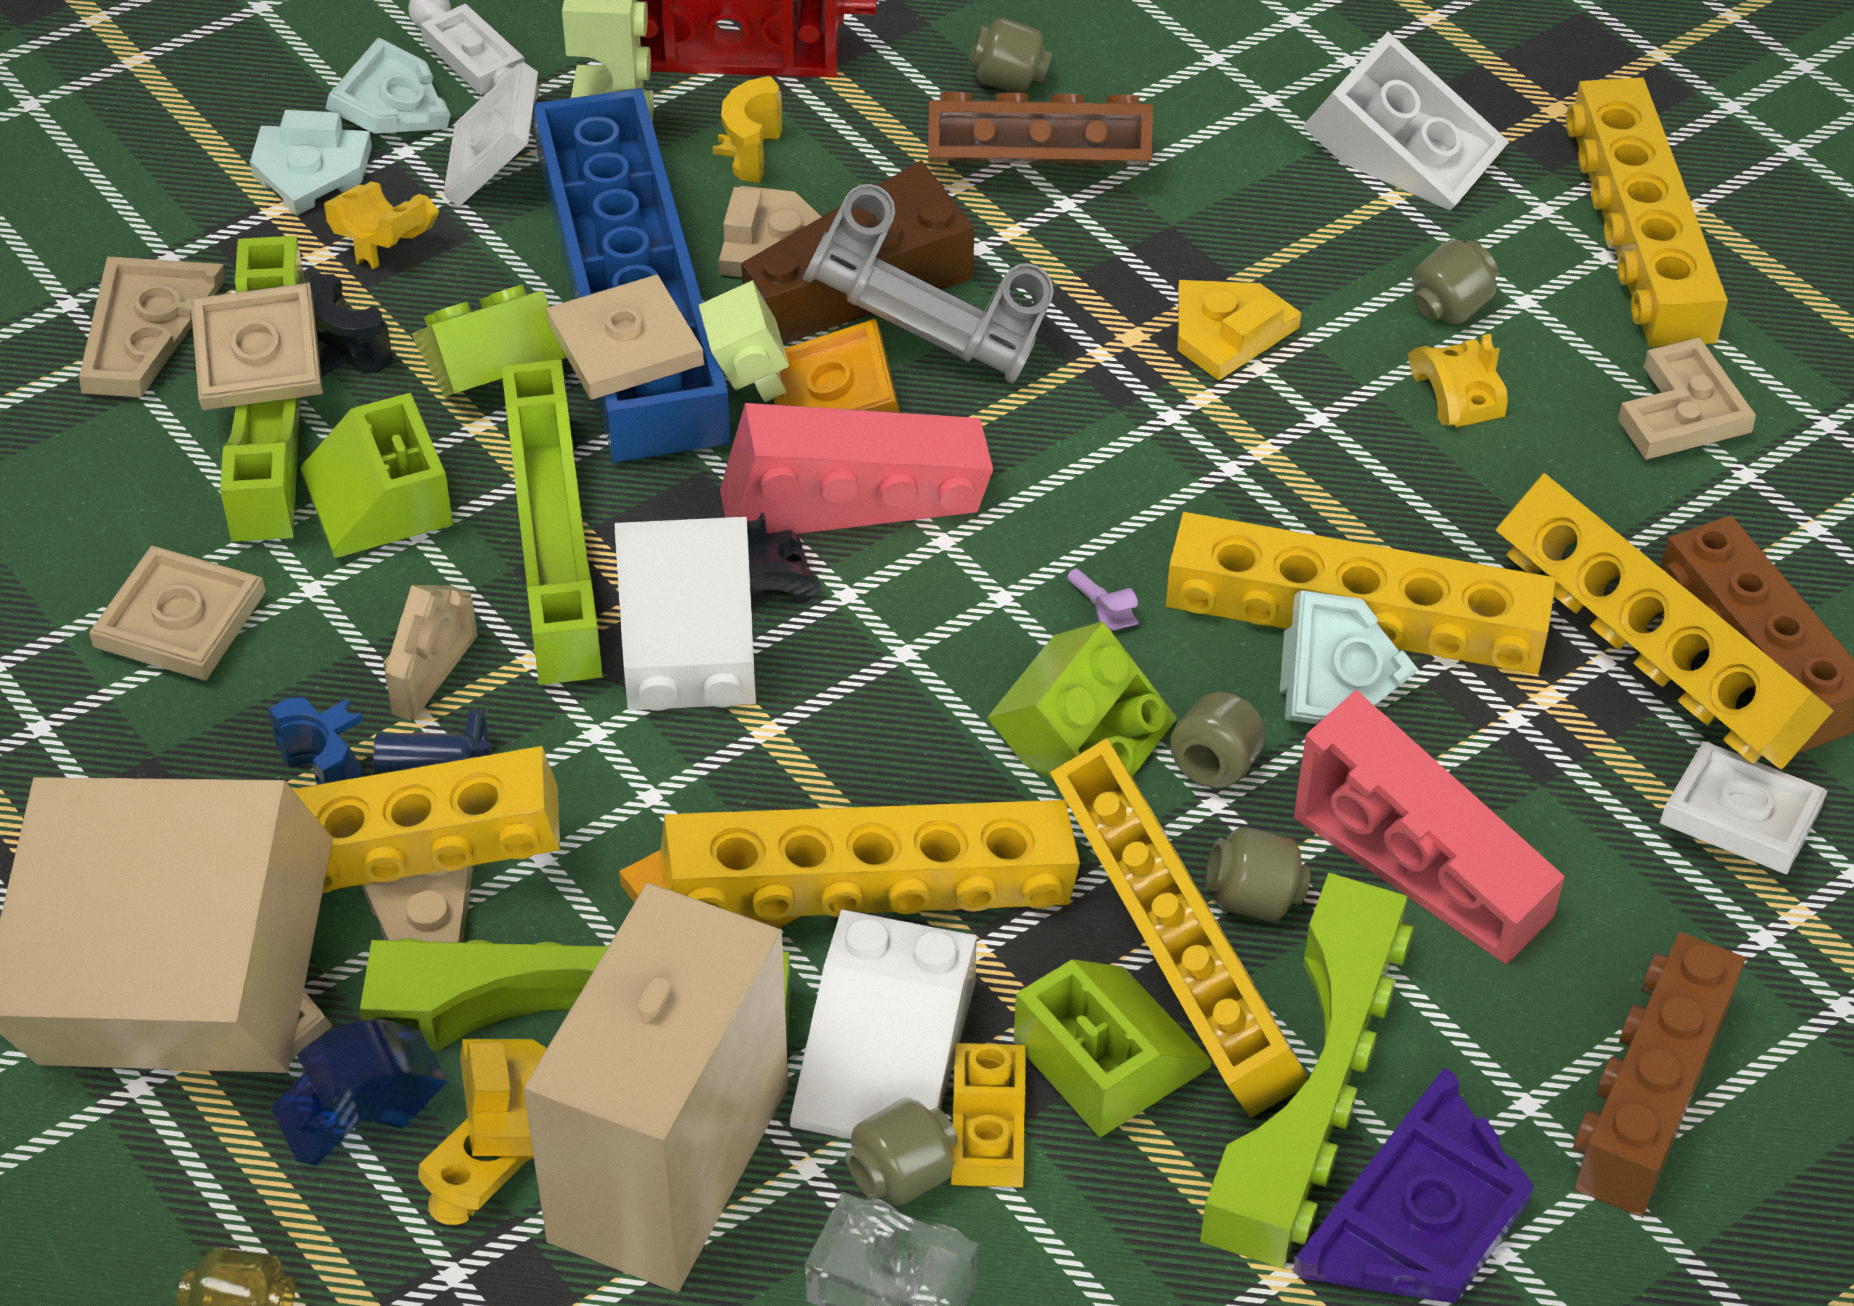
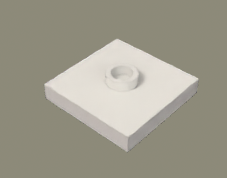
M518 63L455 123L444 186V197L459 207L528 145L538 72L526 63Z
M1702 742L1666 803L1660 824L1787 875L1822 808L1828 791L1824 790L1825 788L1759 762L1753 765L1739 754L1708 742Z

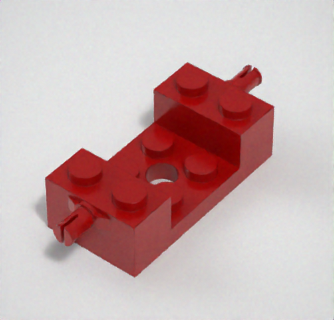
M637 0V2L647 3L646 36H640V43L643 47H650V72L837 78L840 26L844 20V14L876 16L877 0ZM722 19H732L739 22L742 28L736 31H726L721 29L716 22Z

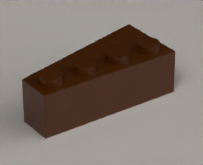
M922 160L877 185L889 193L895 206L893 222L876 255L878 259L940 290L973 279L975 227ZM840 207L741 263L742 285L753 280L776 319L783 345L873 314L847 302L846 294L816 279L811 283L802 280L825 231H829ZM862 209L851 211L854 221L860 226L866 228L877 226L876 219L868 211Z

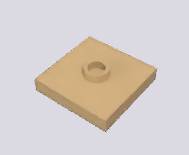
M658 274L546 308L547 323L590 400L704 365L701 345Z
M310 283L190 299L198 396L202 410L323 394L314 301Z
M151 545L90 630L89 635L92 645L97 649L206 681L266 593L263 577Z

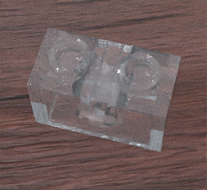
M842 1192L805 1263L807 1302L818 1306H966L977 1283L979 1243L967 1239L960 1231L948 1225L934 1224L931 1226L902 1215L893 1206L884 1201L872 1198L863 1200Z

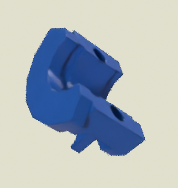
M305 697L287 698L268 709L276 746L281 751L283 761L289 768L298 764L313 763L317 785L362 777L361 766L353 751L338 736L340 733L362 722V714L360 712L357 714L347 712L350 708L348 699L320 714Z

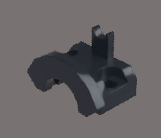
M334 274L312 275L309 283L313 293L317 337L327 345V347L319 351L320 364L324 365L321 368L322 374L325 376L346 362H349L362 374L378 373L394 363L388 325L383 321L382 312L375 306L358 311L346 310L344 295L341 292V289H343L341 279Z
M761 513L759 518L754 521H747L751 596L765 590H781L789 593L793 597L795 604L808 602L822 590L819 579L809 570L800 537L792 530H785L766 534L764 513Z

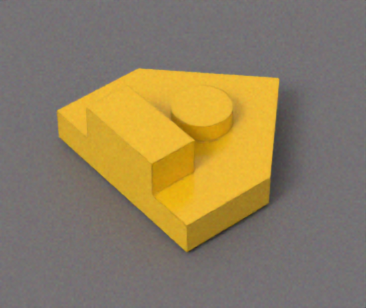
M1179 280L1177 351L1219 381L1300 328L1302 313L1260 283Z
M462 1039L460 1061L472 1156H533L523 1088L547 1050L545 1046L533 1039Z

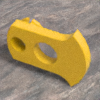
M467 1118L419 1164L418 1178L423 1186L431 1192L428 1202L430 1215L436 1221L446 1225H458L467 1222L469 1215L473 1216L475 1210H478L524 1163L534 1158V1156H501L497 1160L480 1161L472 1158L465 1151L466 1148L471 1146Z

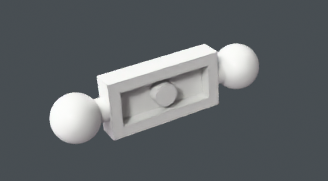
M410 0L408 7L409 15L412 21L421 28L422 40L480 95L490 91L518 63H525L524 57L466 3L451 10L449 0ZM538 82L536 83L534 103L539 94Z

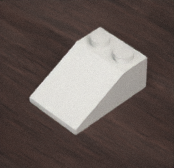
M1389 32L1379 40L1302 126L1343 164L1447 210H1451L1509 143L1505 137Z
M747 517L615 523L623 663L628 711L649 709L660 711L669 708L729 707L732 705L756 704Z
M841 909L822 972L791 1113L790 1127L851 1139L853 1128L858 1123L905 1097L921 1102L928 1110L935 1107L941 1110L955 1060V1043L960 1042L975 987L976 935Z

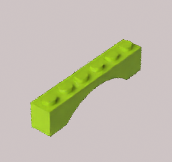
M297 236L238 239L235 273L236 293L305 284ZM301 397L235 406L232 431L228 442L223 446L220 493L231 542L293 538Z
M562 359L503 365L501 369L539 685L603 678L597 619L581 516Z
M1328 873L1309 924L1303 966L1316 990L1324 1021V1049L1310 1078L1286 1107L1258 1129L1227 1144L1205 1203L1200 1242L1282 1269L1285 1267L1293 1242L1303 1246L1308 1242L1318 1209V1203L1308 1201L1314 1183L1326 1187L1329 1182L1338 1151V1145L1328 1142L1334 1126L1347 1129L1358 1093V1088L1348 1085L1352 1072L1355 1070L1366 1073L1377 1033L1367 1029L1372 1016L1385 1019L1396 979L1386 976L1391 963L1403 966L1409 950L1414 926L1403 923L1408 896Z
M403 938L397 941L371 940L360 1005L368 1049L439 1051L468 1033L504 1019L540 1011L570 1010L609 945L570 946L554 942H540L535 945L497 944L485 940H471L466 943L425 942L415 938ZM783 951L786 1041H788L791 996L789 952Z

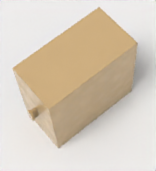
M33 777L0 917V1035L35 1064L44 1066L288 1073L333 838L285 780Z
M646 883L523 1088L547 1243L679 1293L788 1090L781 929L651 883Z

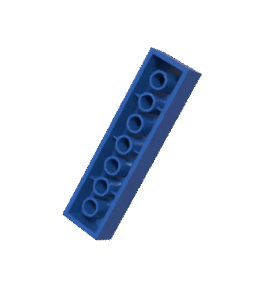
M637 88L534 103L533 118L537 156L572 299L581 298L658 274L703 349L704 365L597 398L612 463L731 444L728 390L722 369L710 349L699 309V304L703 303L643 89Z

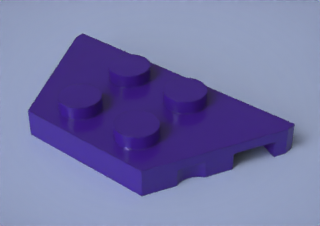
M1443 1068L1295 1257L1293 1273L1303 1279L1456 1303L1529 1204L1534 1185L1516 1160L1508 1157L1500 1147L1499 1136L1484 1116L1476 1119L1458 1093L1460 1082L1453 1072Z

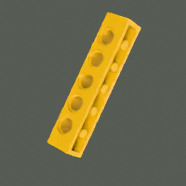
M1644 78L1579 81L1575 104H1569L1567 108V132L1570 137H1576L1579 146L1578 157L1581 172L1589 174L1592 183L1591 198L1593 207L1596 210L1601 209L1605 220L1604 236L1608 247H1614L1618 257L1617 272L1620 284L1627 285L1630 291L1633 322L1636 325L1641 324L1649 347H1663L1699 337L1704 344L1717 343L1728 300Z
M1542 474L1496 528V531L1513 545L1506 554L1512 561L1527 573L1539 574L1543 570L1550 577H1556L1554 596L1576 614L1583 606L1592 611L1597 616L1590 625L1593 630L1618 650L1626 642L1631 644L1641 653L1633 662L1640 670L1661 687H1664L1672 679L1683 688L1685 693L1678 699V702L1707 726L1715 717L1731 729L1723 740L1753 765L1763 756L1782 770L1834 711L1547 474ZM1577 541L1573 554L1562 560L1565 549ZM1621 576L1618 587L1611 594L1604 596L1607 584L1612 579ZM1665 612L1661 625L1653 632L1647 633V627L1651 619L1655 615ZM1710 649L1706 663L1699 669L1691 671L1694 657L1699 652ZM1756 686L1753 700L1746 707L1736 710V702L1739 695L1745 689Z
M1183 512L1169 564L1165 607L1196 614L1240 620L1256 625L1288 629L1292 626L1294 595L1301 590L1362 599L1378 618L1376 623L1397 649L1538 675L1548 635L1556 577Z
M1108 738L1051 771V776L1224 1081L1249 1117L1253 1118L1300 1090L1309 1079L1307 1073L1132 775Z
M543 746L292 789L333 838L322 893L339 888L374 882H392L403 877L444 870L457 871L467 866L508 859H526L537 854L560 851L558 786Z
M1066 800L664 814L660 850L663 887L665 889L747 918H762L765 920L815 915L839 917L841 909L857 913L897 912L899 914H914L920 911L963 909L975 912L987 908L1029 906L1031 908L1043 909L1054 905H1069L1080 865Z

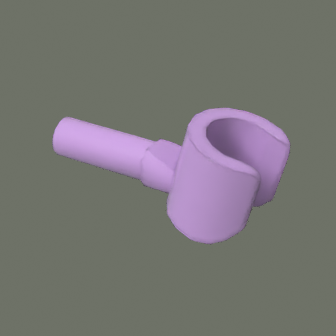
M1075 568L1069 572L1068 581L1090 599V602L1095 605L1098 621H1104L1110 631L1138 624V620L1131 608L1138 606V600L1131 588L1107 593L1105 589L1096 585L1079 569Z

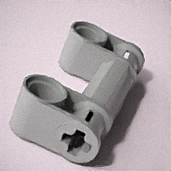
M863 184L851 189L845 197L829 231H825L802 280L811 283L816 279L846 294L847 302L857 305L959 356L967 362L974 358L1005 373V381L1013 384L1029 357L1036 340V332L1052 301L1054 289L1052 280L1047 272L1039 266L1029 263L1016 265L1004 276L992 293L985 311H982L878 259L876 255L894 219V201L888 192L873 184ZM858 209L868 211L876 219L877 226L873 228L860 226L854 221L851 211ZM1018 287L1027 291L1033 299L1034 306L1023 307L1018 305L1012 299L1009 289Z

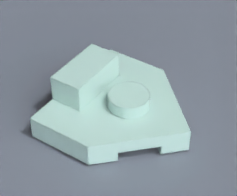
M381 38L376 39L329 93L325 108L331 112L340 113L341 117L372 133L447 129L451 116L445 101L442 98H438L432 85L433 75L426 61Z
M285 110L280 126L260 127L250 159L252 176L264 187H271L283 198L284 205L297 216L315 207V199L338 188L341 192H344L363 181L372 148L370 131L343 130L340 113Z
M1302 590L1294 595L1292 626L1284 631L1280 693L1287 694L1285 720L1318 724L1355 690L1359 691L1375 706L1419 671L1403 650L1399 652L1376 623L1378 618L1362 599Z

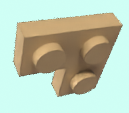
M1699 337L1647 350L1643 368L1661 393L1623 402L1618 417L1622 427L1644 459L1647 460L1752 433L1756 414Z

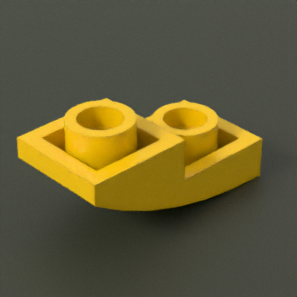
M955 1043L953 1127L957 1135V1145L952 1148L954 1165L951 1173V1185L1023 1188L1025 1045Z

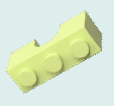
M564 0L562 18L566 56L589 57L602 63V65H577L571 98L642 88L652 121L654 110L653 91L644 90L643 80H649L650 47H643L640 43V36H646L647 3L637 2V0Z

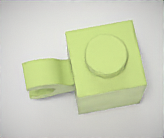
M753 280L699 304L711 352L735 391L754 382L765 402L787 393L783 382L778 376L781 370L789 367L778 325Z

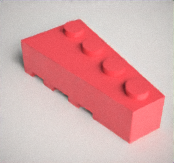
M745 403L720 493L725 518L742 516L747 517V521H754L759 518L761 513H764L766 534L785 530H792L796 534L977 513L992 475L993 466L980 418Z
M1355 690L1306 734L1293 817L1295 820L1408 896V898L1505 965L1554 918L1565 876L1359 691Z

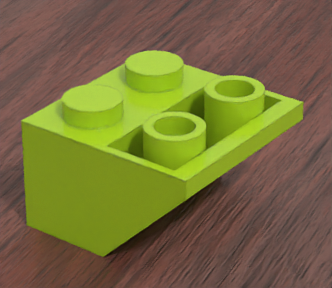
M523 284L480 299L479 302L482 309L471 312L468 301L435 311L433 314L424 317L427 327L412 333L415 344L444 397L502 379L501 366L566 358L565 353L547 323L546 308L549 307L544 290L527 295Z
M411 392L351 408L300 467L302 478L334 558L453 525L446 473Z
M1104 621L1054 635L987 717L1026 767L1050 779H1053L1050 774L1051 771L1108 738L1133 777L1177 719Z
M1072 959L1016 993L1013 1042L1016 1045H1025V1055L1099 1138L1208 1070L1211 1066V1059L1123 966Z

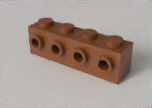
M943 92L940 93V101H929L928 162L1148 166L1152 161L1153 104H1139L1140 96L1107 95L1106 103H1084V95L1053 94L1051 95V102H1029V94L998 93L996 94V102L973 101V93Z
M1732 515L1668 537L1660 568L1834 710L1801 747L1798 753L1853 733L1854 659ZM1756 686L1747 688L1749 693L1754 697L1756 692Z
M1682 932L1678 933L1668 957L1655 953L1641 992L1652 996L1646 1008L1633 1004L1619 1039L1620 1044L1629 1047L1624 1061L1611 1056L1599 1083L1596 1096L1606 1100L1602 1112L1597 1114L1587 1110L1577 1133L1572 1150L1583 1154L1584 1158L1575 1185V1191L1641 1218L1644 1217L1730 1007L1746 960L1745 956Z

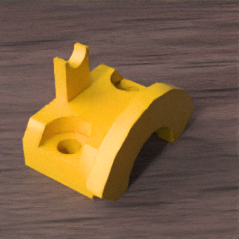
M771 76L744 82L732 89L722 103L721 123L727 135L718 134V142L722 144L713 146V154L733 157V174L742 181L761 182L764 175L763 140L779 139L783 130L781 91H779L778 84Z
M369 182L364 186L358 184L324 203L326 220L334 234L353 238L356 264L363 263L365 259L371 265V269L379 266L377 245L390 248L397 244L399 238L413 239L432 228L439 215L438 208L428 196L421 194L415 195L408 202L405 201L393 207L383 195L380 184L375 182Z
M1491 334L1482 335L1480 344L1477 339H1472L1444 348L1422 346L1408 353L1411 373L1416 382L1427 380L1428 378L1434 388L1438 407L1437 418L1441 425H1454L1457 428L1505 417L1508 405L1507 389L1496 372L1500 348L1493 347Z

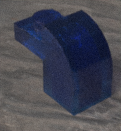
M362 1020L333 1029L303 1048L297 1054V1057L305 1072L270 1108L296 1161L317 1166L362 1119L402 1129L448 1083V1080L421 1030L388 1020Z

